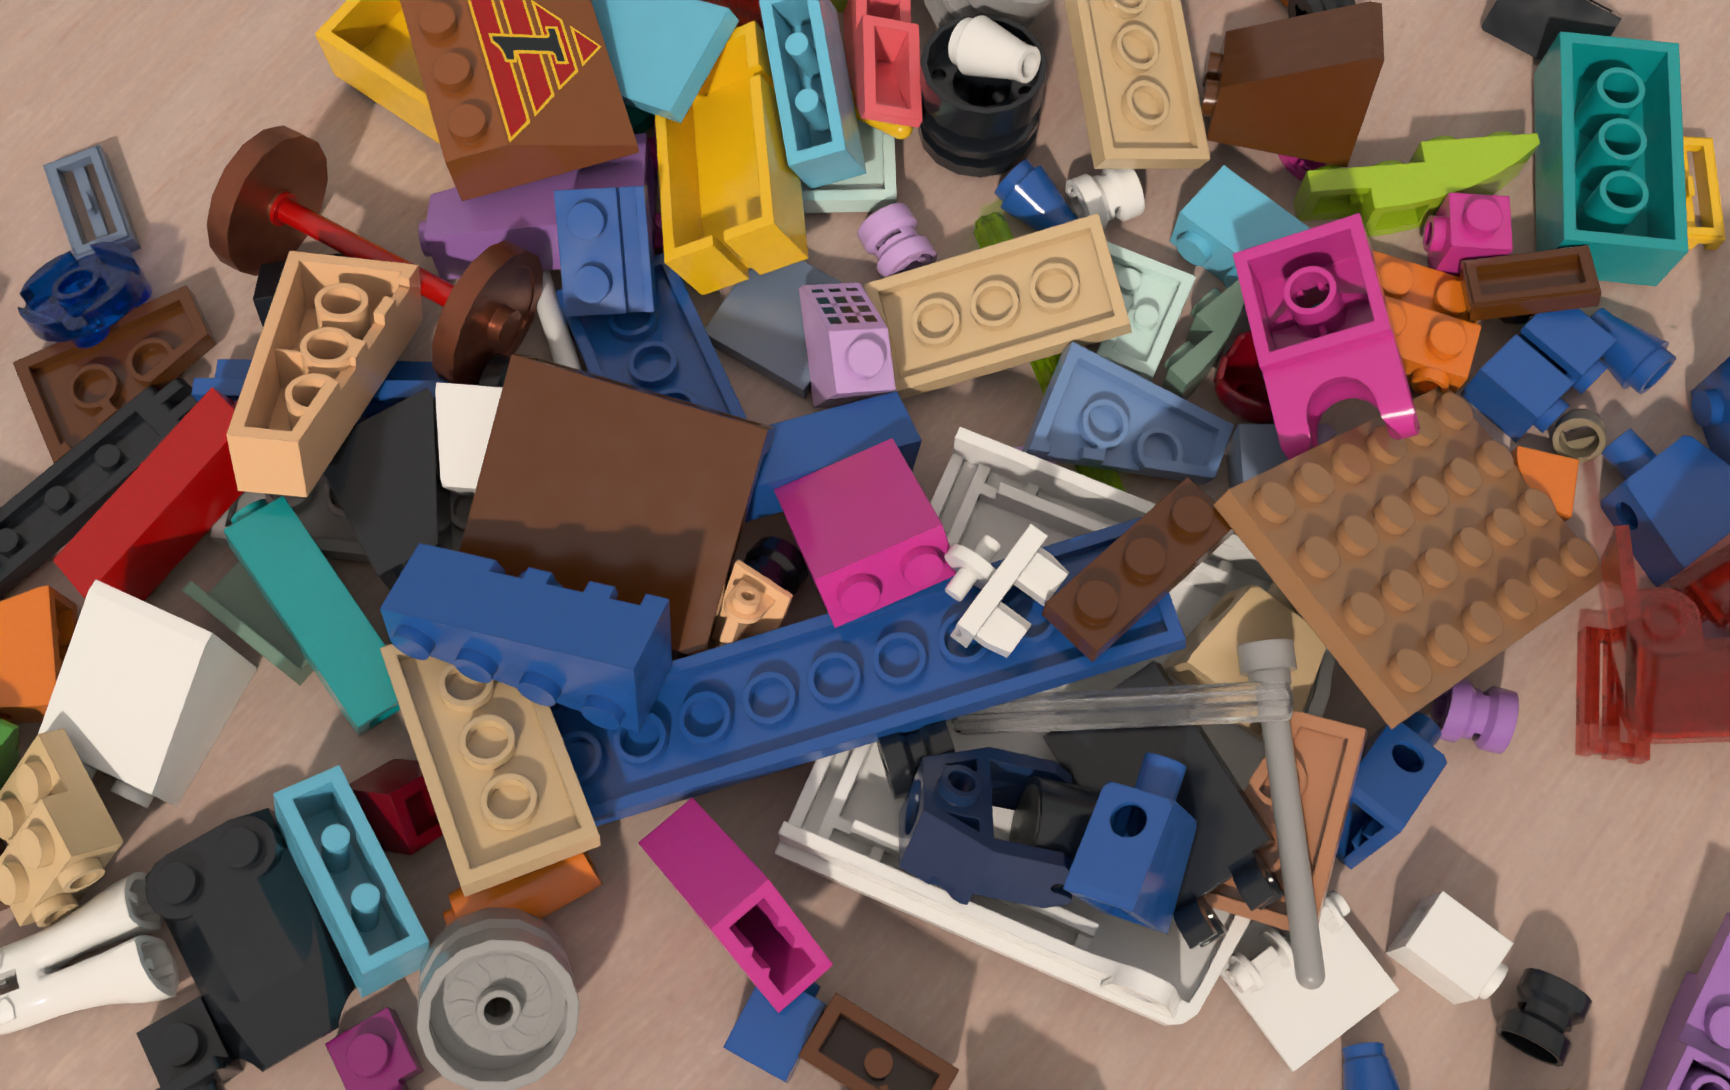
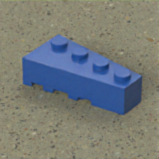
M418 544L380 607L390 641L399 651L407 656L419 660H427L431 656L454 665L460 673L474 681L489 683L493 679L515 687L525 698L539 705L553 706L555 703L572 708L580 711L591 723L604 729L616 730L619 727H623L640 733L672 667L669 599L646 594L641 605L616 600L618 592L614 586L589 581L584 592L575 591L560 585L555 580L552 572L528 567L518 577L506 575L504 568L496 560L427 544Z

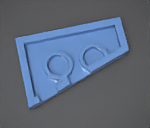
M1072 341L1062 351L1022 451L1043 460L1183 481L1188 477L1193 483L1206 484L1213 480L1217 474L1234 424Z

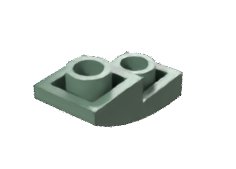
M1239 279L1222 293L1217 288L1211 290L1194 306L1190 313L1194 320L1185 340L1186 343L1181 345L1164 364V368L1168 372L1162 388L1187 400L1211 372L1228 342L1244 305Z

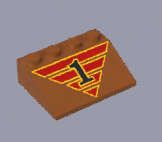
M400 0L444 160L461 201L639 153L638 144L591 0Z

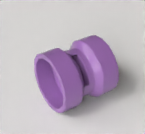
M1464 678L1434 699L1431 719L1441 730V740L1454 743L1461 738L1468 740L1472 738L1474 744L1480 750L1501 754L1508 747L1515 731L1519 712V698L1517 692L1492 686L1482 692L1481 689L1475 688L1470 680Z

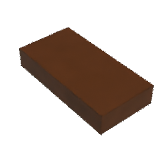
M1589 245L1460 262L1459 277L1469 321L1599 306L1602 292Z

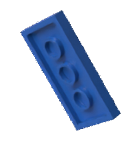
M664 253L654 256L657 311L565 317L587 372L747 419L681 277L664 263ZM563 289L555 292L565 316Z

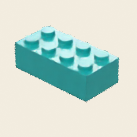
M1560 31L1534 72L1535 133H1538L1540 141L1535 150L1536 251L1589 245L1598 281L1657 286L1688 253L1679 43Z

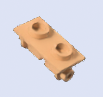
M738 559L734 564L712 635V639L716 640L714 648L781 628L793 594Z

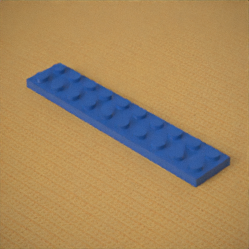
M1142 517L1042 547L1053 555L1069 572L1054 595ZM1004 559L990 564L997 570ZM951 577L837 628L834 627L827 613L672 661V667L640 733L623 727H619L616 730L601 728L588 721L580 711L558 703L550 706L597 827L878 742V738L897 732H911L920 729L924 725L943 720L947 721L1185 649L1186 638L1171 596L1168 593L1092 662L1042 615L1044 606L1013 585L1001 602L1032 625L1006 658L985 648L974 639L966 648L950 636L956 628V624L982 590L973 585L961 602L957 601L945 591V587L953 578Z

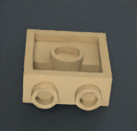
M64 728L38 734L0 790V838L8 843L7 848L0 856V901L10 906L20 927L31 923H36L38 927H48L78 909L79 900L89 887L105 874L104 867L124 842Z

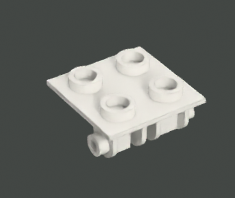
M1331 890L1326 894L1319 921L1325 967V981L1319 988L1309 990L1303 988L1297 982L1290 932L1254 920L1249 923L1220 974L1292 1072L1399 991L1398 987L1343 918L1350 913V908L1344 898L1335 890Z

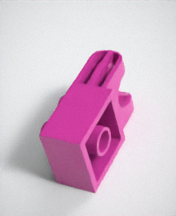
M1360 213L1233 253L1258 363L1263 373L1281 449L1288 460L1319 445L1317 436L1318 424L1323 413L1332 404L1344 399L1357 398L1368 401L1379 410L1391 438L1401 440L1419 434L1420 425L1372 247ZM1323 302L1322 304L1311 308L1313 305Z

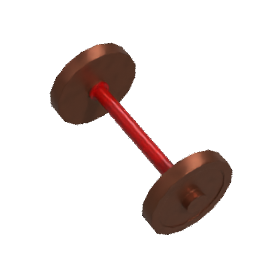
M284 125L263 129L244 143L224 168L212 194L207 219L209 246L220 262L239 272L258 276L261 264L286 261L289 251H297L307 236L347 257L413 264L319 214L328 183L327 158L317 141ZM506 240L489 246L470 263L455 285L419 267L421 296L444 307L439 316L432 342V367L438 378L442 381L452 384L478 385L481 374L493 355L499 353L511 357V354L516 353L535 317L543 282V268L539 257Z

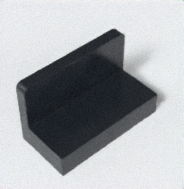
M1497 0L1484 20L1482 29L1542 61L1560 31L1611 36L1620 23L1622 15L1594 0Z

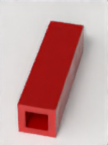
M211 387L53 559L54 563L83 598L86 599L88 590L96 579L145 601L241 496L244 491H238L226 436L238 400L234 402Z

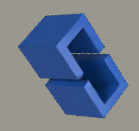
M1570 309L1537 313L1520 330L1521 334L1519 336L1515 334L1480 368L1460 395L1514 442H1517L1532 426H1535L1541 433H1544L1570 406L1561 397L1571 387L1582 395L1609 368L1600 358L1617 340L1582 310Z

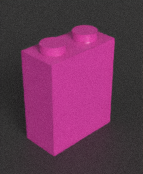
M893 438L774 489L794 539L835 628L949 579L956 574L944 557L950 549V545L943 525Z
M693 798L688 800L638 842L701 922L778 1013L833 966L832 962L771 881Z

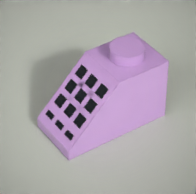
M860 283L802 285L799 288L814 408L842 406L896 390L888 327Z

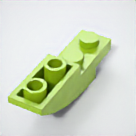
M1500 131L1485 137L1455 139L1453 136L1447 135L1438 136L1428 141H1421L1409 163L1402 164L1397 160H1388L1373 166L1344 168L1337 165H1325L1315 170H1309L1306 172L1293 200L1296 218L1300 221L1341 219L1360 213L1368 237L1393 234L1423 227L1427 218L1430 215L1436 214L1449 192L1493 195L1519 175L1540 144L1538 133L1513 135L1511 132Z

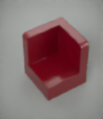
M390 760L349 784L383 851L412 855L443 835L417 760Z

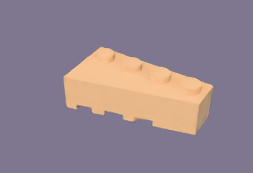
M289 251L226 434L238 491L297 497L309 496L423 322L419 265Z

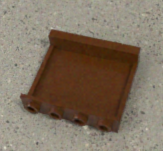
M511 354L459 552L496 560L504 568L506 575L518 577L528 567L552 572L555 580L560 585L575 591L584 592L589 581L614 586L618 592L616 600L641 605L646 594L667 598L670 605L672 661L713 649L716 640L712 639L721 603L764 454L770 451L776 427L532 355Z

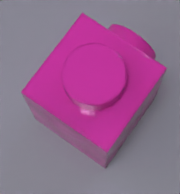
M1449 192L1436 214L1430 215L1424 226L1423 247L1427 252L1428 267L1459 277L1461 261L1510 255L1513 250L1510 196Z

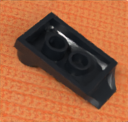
M266 808L230 819L165 855L154 864L151 871L145 876L147 902L155 913L164 917L232 1058L245 1060L264 1072L339 1028L341 1012L346 1000L357 988L276 824L275 811Z

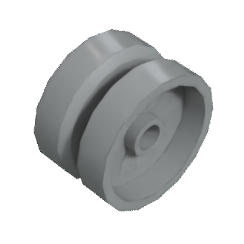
M488 907L457 918L434 938L421 962L417 1000V1032L427 1060L446 1080L469 1090H515L537 1082L562 1061L577 1034L580 1002L564 941L546 921L520 909Z

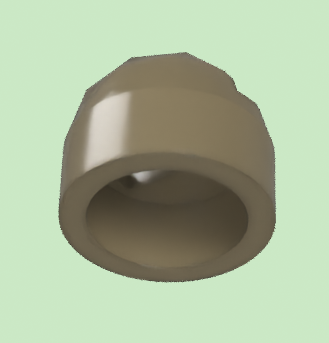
M1573 409L1565 413L1557 421L1552 438L1553 447L1558 455L1578 459L1579 463L1592 461L1605 448L1607 428L1597 413L1589 409ZM1582 426H1590L1589 428H1583L1571 432L1565 436V430L1574 429Z

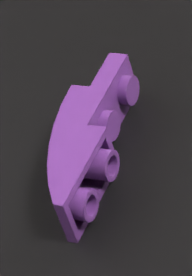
M1726 913L1698 974L1687 971L1665 1020L1645 1073L1641 1090H1730V913Z

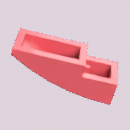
M848 0L843 11L846 64L854 102L861 118L919 128L922 123L919 24L911 23V0Z

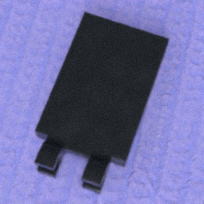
M1151 662L1043 736L1059 765L1072 775V784L1092 788L1097 792L1098 798L1103 786L1108 781L1134 788L1145 753L1159 754L1187 766L1176 802L1197 823L1173 917L1190 949H1194L1199 945L1200 947H1205L1227 933L1224 925L1207 903L1204 895L1229 879L1233 878L1239 893L1251 911H1255L1258 908L1264 910L1285 897L1284 889L1258 853L1259 850L1275 841L1273 835L1160 663Z

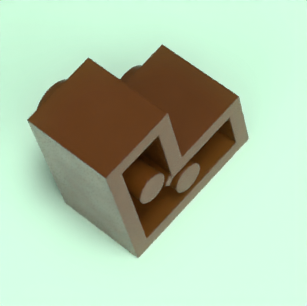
M837 992L798 1055L802 1061L848 1090H948L959 1072V1069Z

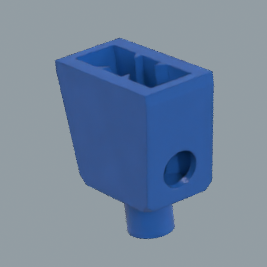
M1630 428L1610 443L1601 453L1625 479L1624 482L1600 501L1601 509L1656 587H1659L1688 567L1730 533V465L1694 437L1683 435L1660 454L1656 455Z
M1416 712L1392 730L1385 723L1365 742L1336 858L1352 870L1401 833L1447 765L1444 754L1434 747L1441 738L1442 733L1439 726L1430 717Z
M1145 753L1134 788L1108 781L1101 790L1063 889L1102 913L1168 935L1196 832L1197 821L1176 802L1187 766L1159 754Z

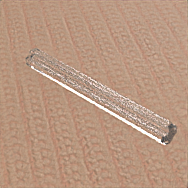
M1283 680L1045 692L951 719V725L956 733L978 735L1288 721L1292 718L1294 704L1291 686Z

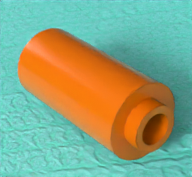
M586 851L464 897L460 886L448 893L452 907L443 912V917L448 927L461 916L493 907L520 909L543 919L600 887L603 883Z

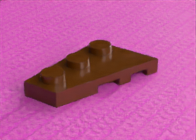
M185 285L12 363L53 463H55L144 389L156 386L159 390H162L217 343L195 295Z

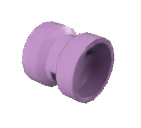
M904 203L890 204L870 215L858 229L857 237L868 254L876 255L879 260L877 270L882 278L937 261L938 254L927 237L918 235L916 231L918 222L910 208Z

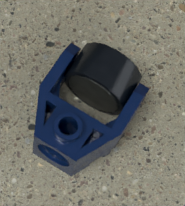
M993 747L923 757L899 812V867L927 884L941 887L948 892L953 900L964 905H968L973 894L1039 908L1070 904L1072 894L1064 890L1063 887L1097 803V792L1090 787L1072 784V775L1056 761ZM992 806L1014 810L1009 841L994 838Z

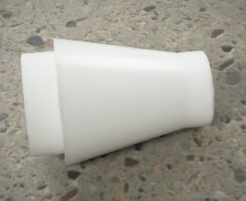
M984 15L961 20L954 28L948 45V54L951 62L957 65L962 74L968 76L1010 79L1021 83H1028L1035 77L1040 66L1041 55L1038 48L1026 44Z

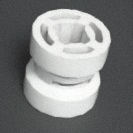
M1103 169L1100 176L1092 177L1085 173L1066 181V200L1073 213L1079 219L1099 213L1103 229H1106L1108 222L1115 217L1124 222L1142 215L1144 212L1145 199L1143 189L1134 169Z

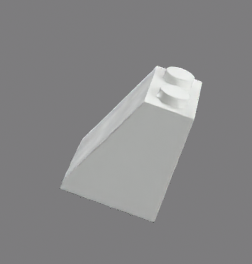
M95 579L88 590L38 734L64 728L91 780L97 770L116 778L115 783L110 789L111 792L147 809L154 797L177 807L258 668L212 632Z

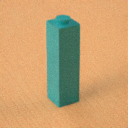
M284 496L269 504L265 499H260L236 512L231 518L233 524L224 529L229 547L358 737L401 711L380 650L381 647L386 645Z

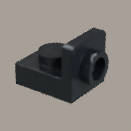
M202 996L197 997L136 1033L160 1085L156 1090H226L223 1083L244 1071L239 1059L232 1058Z

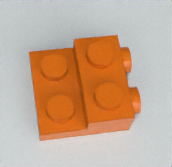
M1372 250L1408 384L1414 391L1422 395L1439 386L1440 392L1444 394L1447 393L1448 388L1456 394L1468 379L1482 327L1477 325L1478 320L1469 321L1460 277Z

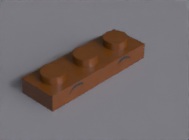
M1187 477L1045 603L1042 615L1088 659L1094 662L1223 544L1234 531L1213 506L1216 502Z

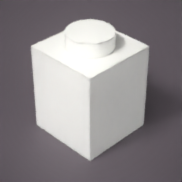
M1441 891L1419 902L1385 953L1455 1005L1477 1000L1478 997L1485 1000L1496 991L1508 972V967L1502 963V960L1514 943L1447 893Z

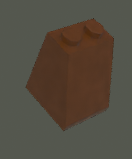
M1369 1L1226 31L1220 53L1209 52L1202 80L1204 90L1200 105L1202 116L1208 117L1207 141L1348 167L1384 63L1382 3Z

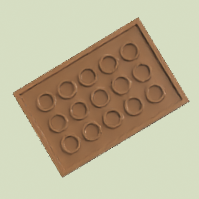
M1440 386L1413 399L1420 425L1418 435L1401 440L1391 438L1386 424L1380 415L1228 489L1213 505L1391 730L1610 576L1599 563L1594 549L1587 542L1578 538L1556 513V508L1551 499L1542 491L1528 486L1521 476L1518 467L1514 464L1511 453L1501 443L1493 440L1475 419L1469 404L1462 397L1453 393L1450 388H1448L1445 394L1440 392Z

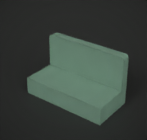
M240 561L233 566L208 594L191 580L182 589L183 592L299 686L314 671Z

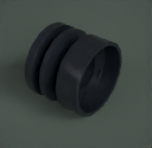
M976 14L956 18L941 26L926 42L920 69L922 123L918 128L923 149L938 165L958 175L979 178L1004 174L1016 167L1027 158L1035 147L1047 59L1041 42L1025 26L1006 17ZM984 15L1026 44L1038 48L1041 60L1035 77L1028 83H1021L1010 79L962 74L957 65L951 62L948 54L949 40L956 25L965 18H975Z

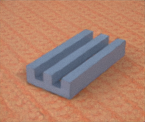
M100 144L43 165L75 260L84 270L96 266L94 259L103 256L107 261L117 258L116 250L126 247L129 252L141 249L109 157ZM92 163L117 232L110 234L86 167ZM73 171L96 236V240L87 242L64 176L65 173Z

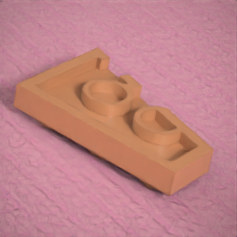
M1295 711L1290 718L1319 924L1368 731L1361 727ZM1265 756L1248 781L1249 785L1244 792L1275 839V841L1259 850L1258 853L1283 888ZM1233 878L1204 895L1207 903L1212 908L1289 931L1285 897L1264 910L1258 908L1255 911H1251L1239 893Z

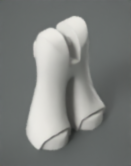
M135 872L122 878L51 926L24 939L0 947V989L15 983L19 985V989L0 995V1035L9 1034L82 1009L109 1004L148 1003L177 996L179 971L175 957L167 947L165 940L144 935L161 930L164 919L163 916L155 913L147 902L145 893L146 873ZM130 939L101 954L62 969L75 958L88 952Z

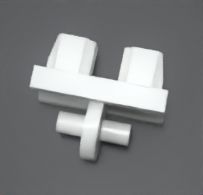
M1030 524L997 570L990 562L1000 550L1001 545L988 535L983 536L973 551L956 543L950 547L944 557L956 574L945 587L946 593L961 602L973 585L982 589L956 624V628L950 635L953 639L966 648L974 639L985 648L1006 658L1011 654L1032 624L1001 602L1007 592L1015 585L1042 606H1045V603L1054 595L1069 574L1053 555L1041 547L1048 535Z

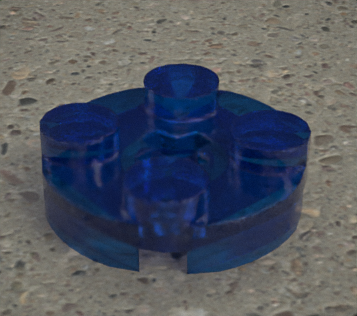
M100 242L90 244L95 254L76 260L71 251L55 257L40 267L23 285L20 295L26 302L25 308L18 307L20 316L32 332L42 340L49 342L72 340L78 348H88L99 344L108 336L111 325L123 318L133 308L145 303L152 295V287L145 278L144 271L132 252L124 245L118 243Z

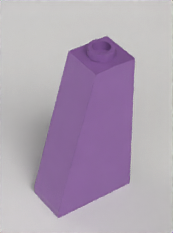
M647 133L634 134L639 148V153L466 201H461L456 187L431 194L427 219L420 221L418 230L423 254L426 257L432 256L440 278L444 280L459 279L470 263L489 246L505 240L537 255L543 271L561 269L554 201L555 190L648 185L654 257L658 176Z

